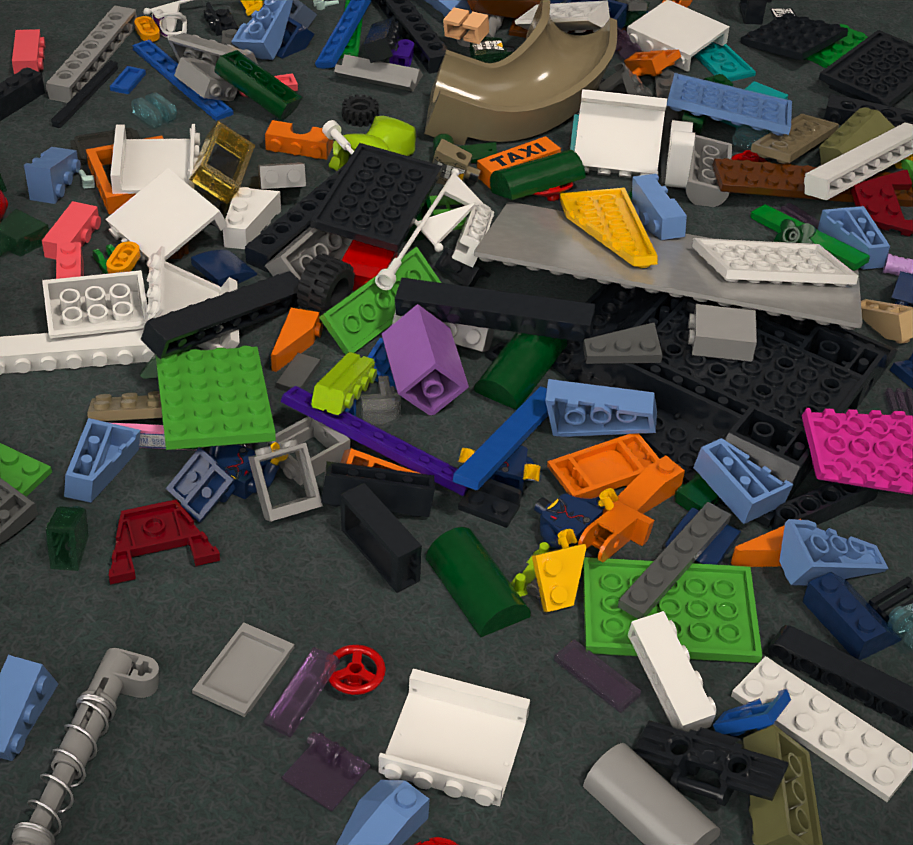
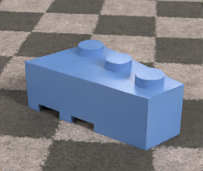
M88 418L65 475L64 497L91 503L137 453L141 430Z

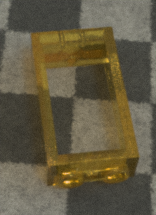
M217 121L207 134L189 180L228 204L239 191L255 145L220 121ZM215 142L240 158L233 180L207 163Z

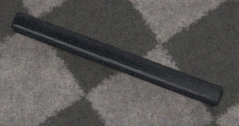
M109 60L51 119L52 127L61 128L118 70V63Z

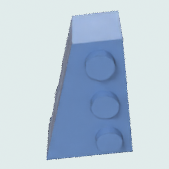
M51 147L41 153L40 158L32 159L31 164H24L30 200L56 204L59 197L64 196L66 186L71 185L73 175L80 170L81 163L77 157V150Z
M657 174L634 176L632 182V204L643 227L660 240L685 237L687 215L674 198L670 199L666 194L668 189L666 186L659 184V176Z
M864 206L822 210L817 230L870 255L869 263L860 267L863 270L884 268L890 245Z
M721 438L701 447L693 468L739 520L745 524L785 503L793 484L787 480L783 483L770 474L771 470L766 466L760 468L749 460V455Z
M8 655L0 672V758L13 761L16 754L22 751L28 734L58 686V683L43 664Z

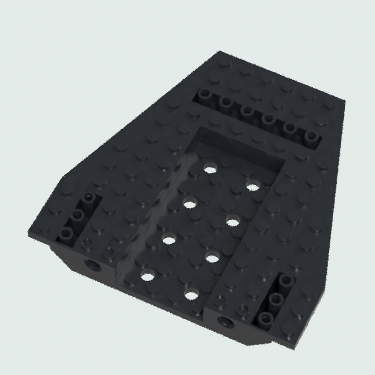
M611 282L610 284L602 285L585 302L595 304V320L591 338L655 323L662 351L661 363L586 364L583 350L584 342L567 340V346L552 364V367L569 382L654 392L657 408L656 433L639 434L659 459L668 456L685 470L683 480L686 483L690 482L697 473L693 467L701 447L722 438L749 455V460L760 468L764 466L771 470L770 474L783 483L785 480L792 483L793 486L785 501L787 502L814 467L802 419V414L806 408H810L811 412L822 413L825 409H834L835 413H844L849 406L857 409L893 361L897 349L853 330L844 329L838 324L822 325L810 321V319L796 320L785 314L774 316L766 313L764 310L756 309L757 343L752 362L692 355V345L688 344V335L691 329L688 328L689 315L695 312L696 304L718 307L726 306H721L716 301L710 300L699 302L694 300L693 297L684 295L683 297H673L668 292L659 291L658 293H651L646 291L645 288L636 286L635 288H625L620 283ZM732 305L727 308L742 309V306ZM719 497V498H718V499H719V502H718V503H720V504H722V505L728 507V506L722 501V499ZM776 509L753 520L769 527L773 522Z

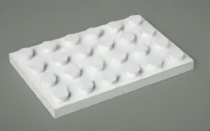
M693 238L692 247L708 264L716 269V272H719L729 282L747 280L751 283L769 281L774 284H782V281L796 285H803L804 282H808L818 286H825L826 283H831L840 287H846L847 284H857L858 275L819 244Z

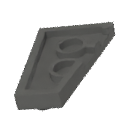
M655 323L584 339L583 343L586 364L661 363L662 351Z

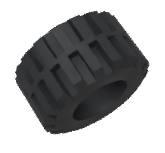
M324 253L313 258L305 268L298 284L297 302L304 310L319 312V316H321L349 296L354 286L355 273L353 267Z

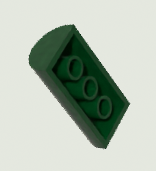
M238 50L220 55L215 65L214 72L281 121H284L294 112L303 98Z
M566 150L494 171L490 177V191L493 194L514 200L586 178L585 169L578 154L573 150Z
M516 332L476 382L474 391L517 410L565 349L567 339Z
M467 527L451 529L440 535L431 544L427 551L426 560L480 638L531 617L530 609L471 529Z

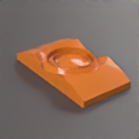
M638 433L627 434L547 461V467L569 495L591 499L598 497L606 489L628 486L647 466L659 460V457Z

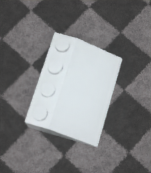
M608 0L550 4V17L553 23L566 33L575 30V33H582L592 29L593 32H596L610 18ZM539 4L516 19L515 24L529 30Z
M141 270L42 280L50 339L143 329L148 321V314L146 313L148 305Z

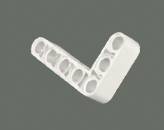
M672 120L665 186L686 188L695 133L692 132L693 122Z

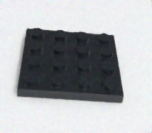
M785 13L778 19H773L770 23L748 32L747 35L741 37V44L778 55L804 60L848 36V28L840 27L839 24H827L823 20L815 21L810 20L809 17L794 16L793 13Z

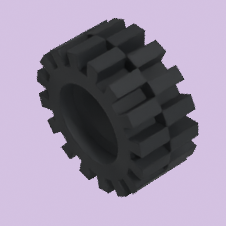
M355 95V97L349 96V99L345 98L342 102L343 121H346L347 124L352 123V126L357 124L359 127H362L365 124L367 127L369 123H373L376 116H379V103L375 98L372 99L371 96L367 98L366 95H362V97H359V95Z

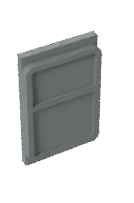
M243 622L192 689V694L245 717L288 660L290 653L294 649V644Z

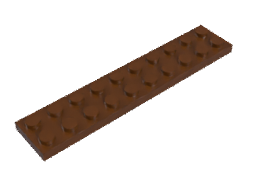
M714 158L712 167L722 192L823 200L805 194V174L817 167ZM878 172L875 175L863 180L862 182L878 178L884 175H888L891 173ZM913 185L910 190H894L900 206L913 207ZM852 187L828 200L854 202L851 193Z

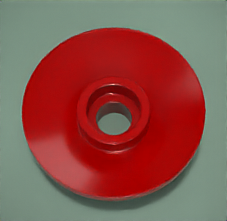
M573 182L549 188L532 195L547 197L548 201L560 199V193L569 190L573 186Z

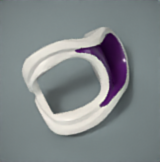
M160 9L152 12V18L160 30V35L169 38V36L187 33V19L182 13L163 12ZM166 18L180 19L183 22L182 31L173 33L166 31Z

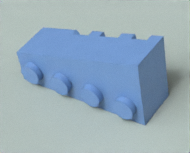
M548 379L545 401L553 436L571 437L656 433L657 408L654 392Z

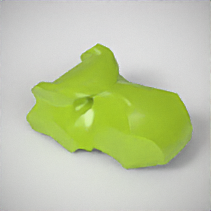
M376 116L366 134L353 133L343 135L354 151L359 143L406 156L414 154L415 127L387 116ZM336 140L333 143L334 156L331 158L329 168L338 171L340 167L348 162L351 155Z

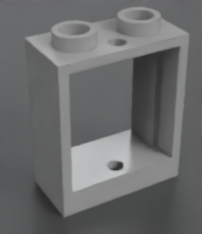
M180 58L174 76L201 97L232 101L238 91L237 88L214 72L215 64L211 61Z
M307 416L276 433V441L267 442V445L270 446L272 443L277 442L280 448H282V442L297 439V443H303L315 437L327 448L310 458L316 477L325 471L326 461L341 462L344 450L350 449V439ZM290 454L286 460L279 461L278 465L283 469L286 477L289 479L293 478L299 485H302L303 480L298 461Z
M297 439L282 442V448L272 450L271 446L256 449V455L248 457L263 515L267 521H274L323 506L307 444L297 443ZM295 452L307 497L272 506L260 462Z

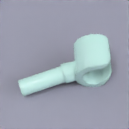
M313 0L314 7L317 6V10H323L327 6L339 4V1L324 2V0Z
M79 170L78 173L82 179V187L84 189L95 188L94 175H86L83 170Z

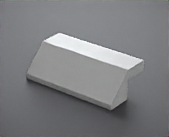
M345 54L342 65L336 64L334 70L338 77L408 91H414L423 76L420 69L381 61L370 63L369 59Z

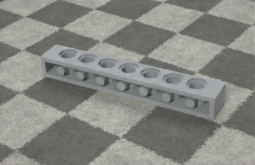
M114 5L50 80L47 81L46 91L48 92L49 99L68 103L104 66L135 29L136 9Z

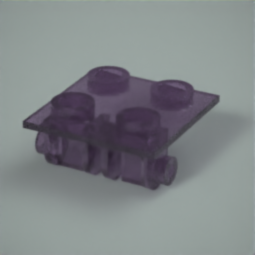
M312 732L307 739L310 747L282 776V779L330 811H333L369 770L371 765L363 761L360 756H355L347 751L344 746H339V743L329 740L323 733Z

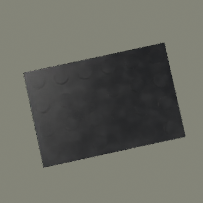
M877 30L821 71L819 80L827 85L842 89L845 93L858 96L864 101L892 106L913 89V44Z
M359 143L312 217L310 227L398 252L442 173V165Z

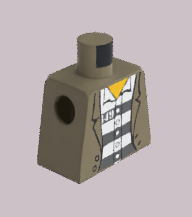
M441 139L433 159V163L442 165V173L436 183L445 185L454 168L460 171L458 177L463 182L465 179L477 182L481 170L470 166L471 153Z

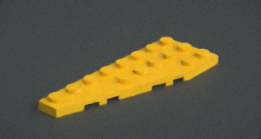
M625 188L560 193V202L566 218L634 267L648 268L651 265L658 264V255Z

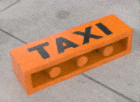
M545 136L477 160V169L481 170L479 179L490 188V177L494 171L559 153L561 148Z

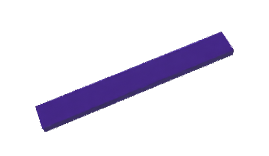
M298 386L292 387L282 395L281 402L415 472L434 475V482L455 493L464 496L469 489L453 482V476L458 470L457 468L346 411L335 415L327 412V409L322 411L312 408L313 394Z

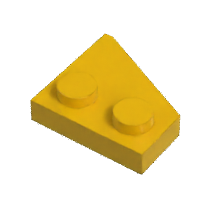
M579 544L532 556L544 612L574 605L586 552V544Z

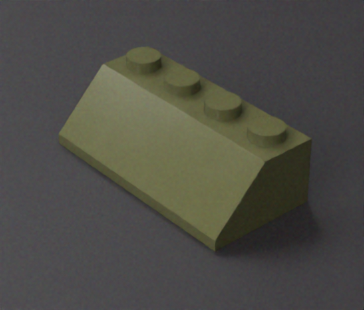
M867 107L858 109L819 146L821 165L895 127L879 110H871Z
M774 724L744 737V749L789 762L787 771L773 801L749 794V813L753 822L754 833L752 834V840L754 845H823L809 752Z

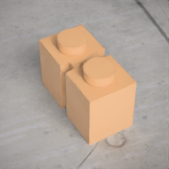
M454 7L443 19L446 37L459 40L463 37L464 41L480 44L489 33V19L486 14L477 12L469 14L468 10Z

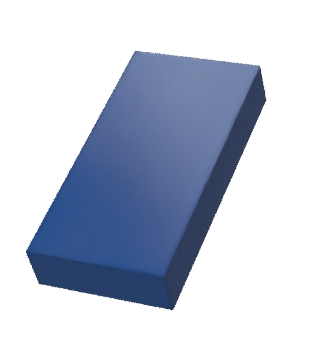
M127 66L110 85V91L130 94L146 75V70Z

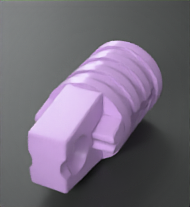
M888 253L883 273L899 276L900 271L913 274V259H905L904 257L893 256Z

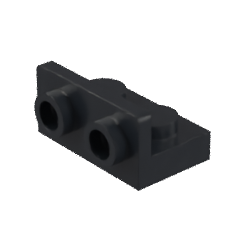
M206 3L204 18L209 23L210 31L214 30L216 36L222 35L223 30L235 29L238 31L239 27L229 9L214 11L211 3Z
M489 478L478 490L471 488L467 490L458 504V510L507 528L520 508L522 491Z

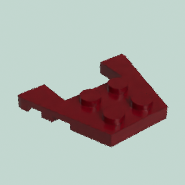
M901 170L864 181L852 187L851 193L856 207L864 206L879 229L889 231L890 228L895 229L905 236L913 234V220L904 219L894 191L910 190L913 184L908 170Z
M177 500L122 510L116 534L115 550L112 553V565L108 573L110 585L136 579L131 557L189 545L195 566L220 561V553L216 546L213 547L209 543L206 534L203 531L200 532L194 525V520Z

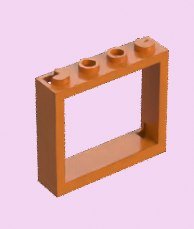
M161 135V136L150 137V138H145V139H164V138H163V136ZM114 144L86 149L88 167L91 174L94 175V181L108 214L114 213L136 195L113 194L112 187L102 166L112 164Z

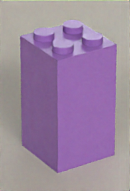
M417 304L382 333L398 394L428 415H435L469 388L451 329Z

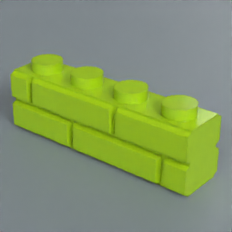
M352 352L346 354L315 385L311 402L312 408L322 411L327 409V412L335 415L341 414L345 408L350 409L354 399L358 400L361 392H366L369 383L373 384L375 381L377 369H374V359L365 356L360 358V355Z

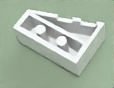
M236 187L225 219L228 225L223 229L224 247L245 249L249 242L261 234V231L271 223L274 216L281 212L280 191Z

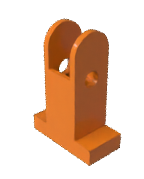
M616 501L613 502L614 507L611 510L602 509L603 515L583 531L578 545L586 544V549L593 545L600 549L598 560L605 562L630 540L643 546L649 539L655 520Z

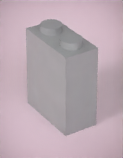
M304 163L258 165L259 187L261 189L306 186Z
M696 304L695 312L689 315L688 328H691L688 335V344L692 345V355L752 362L757 343L756 311Z

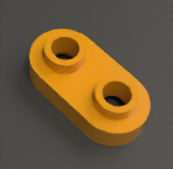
M140 16L134 20L135 30L143 41L151 40L154 42L160 39V30L153 18Z
M130 241L118 244L106 262L108 274L130 272L140 258L139 245Z

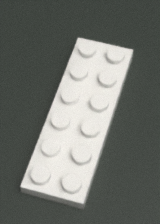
M766 656L732 691L731 697L745 705L759 698L762 704L772 702L778 695V691L787 689L791 701L774 722L775 725L886 802L890 800L913 771L912 752Z

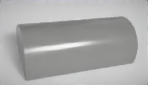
M695 135L689 177L686 184L687 197L693 204L716 207L728 198L730 192L720 191L712 164L714 158L732 159V144Z
M625 743L617 744L603 754L586 776L583 787L644 845H710L720 835L719 827Z

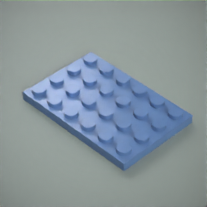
M674 73L666 104L672 110H687L696 116H702L703 114L711 116L712 119L717 121L724 119L738 126L745 124L755 130L762 131L766 129L776 135H789L792 116L791 100Z

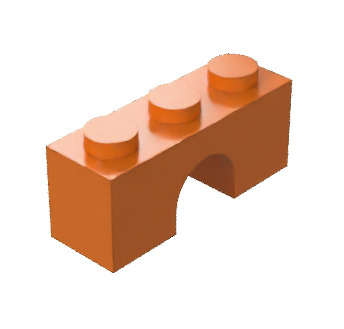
M272 120L265 133L266 150L313 157L315 159L327 160L333 147V140L328 139L322 132L323 128L312 127L311 131L306 134L293 133V123Z

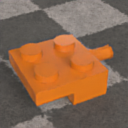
M679 49L636 52L624 60V63L638 77L646 74L657 76L666 67L674 65V61L679 59L681 54Z

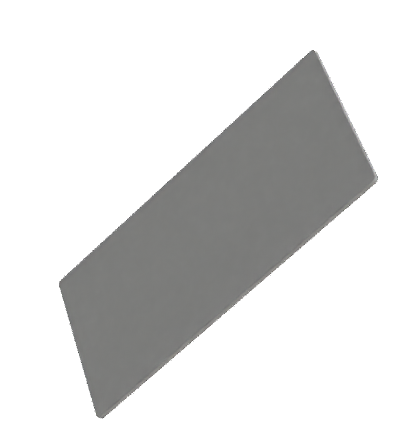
M507 202L474 250V256L486 262L497 260L502 261L507 266L524 265L529 270L545 269L550 270V273L555 275L572 274L577 279L593 278L603 284H610L611 282L620 283L625 288H635L636 286L645 288L646 291L651 293H658L659 291L668 292L673 297H683L684 295L693 297L694 300L699 302L710 300L726 307L737 305L742 306V309L764 310L766 313L774 316L785 314L790 315L791 318L796 320L812 319L818 324L830 325V323H833L848 330H854L862 326L858 269L853 271L858 275L857 284H847L846 287L836 286L831 283H826L825 286H818L808 282H804L803 285H796L782 281V284H774L769 281L751 283L747 280L729 282L719 272H716V269L708 264L692 247L693 238H713L685 234V237L660 240L645 229L658 255V264L651 265L648 268H639L632 266L567 219L564 211Z

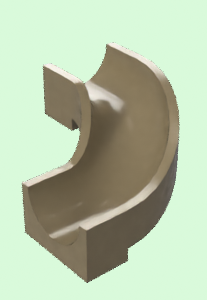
M541 0L527 32L525 42L505 59L496 63H485L446 50L431 89L424 134L436 137L439 134H448L453 138L454 144L464 145L467 137L494 142L516 141L533 137L560 125L580 110L582 89L594 91L598 89L616 50L617 20L609 18L600 30L589 35H571L562 31L553 23L550 17V0Z

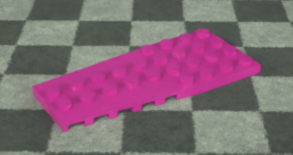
M806 408L802 414V419L817 479L913 495V416L906 415L904 411H894L891 415H882L881 410H871L869 414H858L857 410L848 409L846 413H835L834 409H825L822 413L811 412L810 408Z

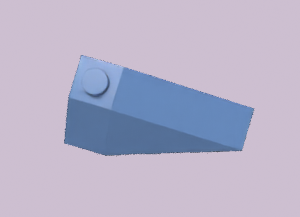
M265 0V5L261 10H255L251 14L253 18L247 24L243 23L239 27L231 41L232 44L242 50H250L256 58L273 60L282 44L293 0Z
M788 519L785 522L779 562L790 585L808 586L809 581L829 572L843 579L885 572L889 569L880 551L874 544L852 536L848 539L837 535L836 530L828 528L826 531L817 528L816 523L809 520Z
M380 780L358 801L336 845H402L428 819L429 798L405 780Z

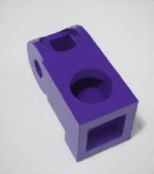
M408 39L398 41L397 51L394 52L392 57H389V63L410 67L414 58V42Z

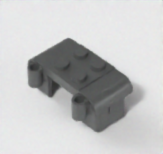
M624 63L616 64L614 68L617 72L603 81L598 87V90L603 92L654 97L650 89L645 87L640 78L633 74Z

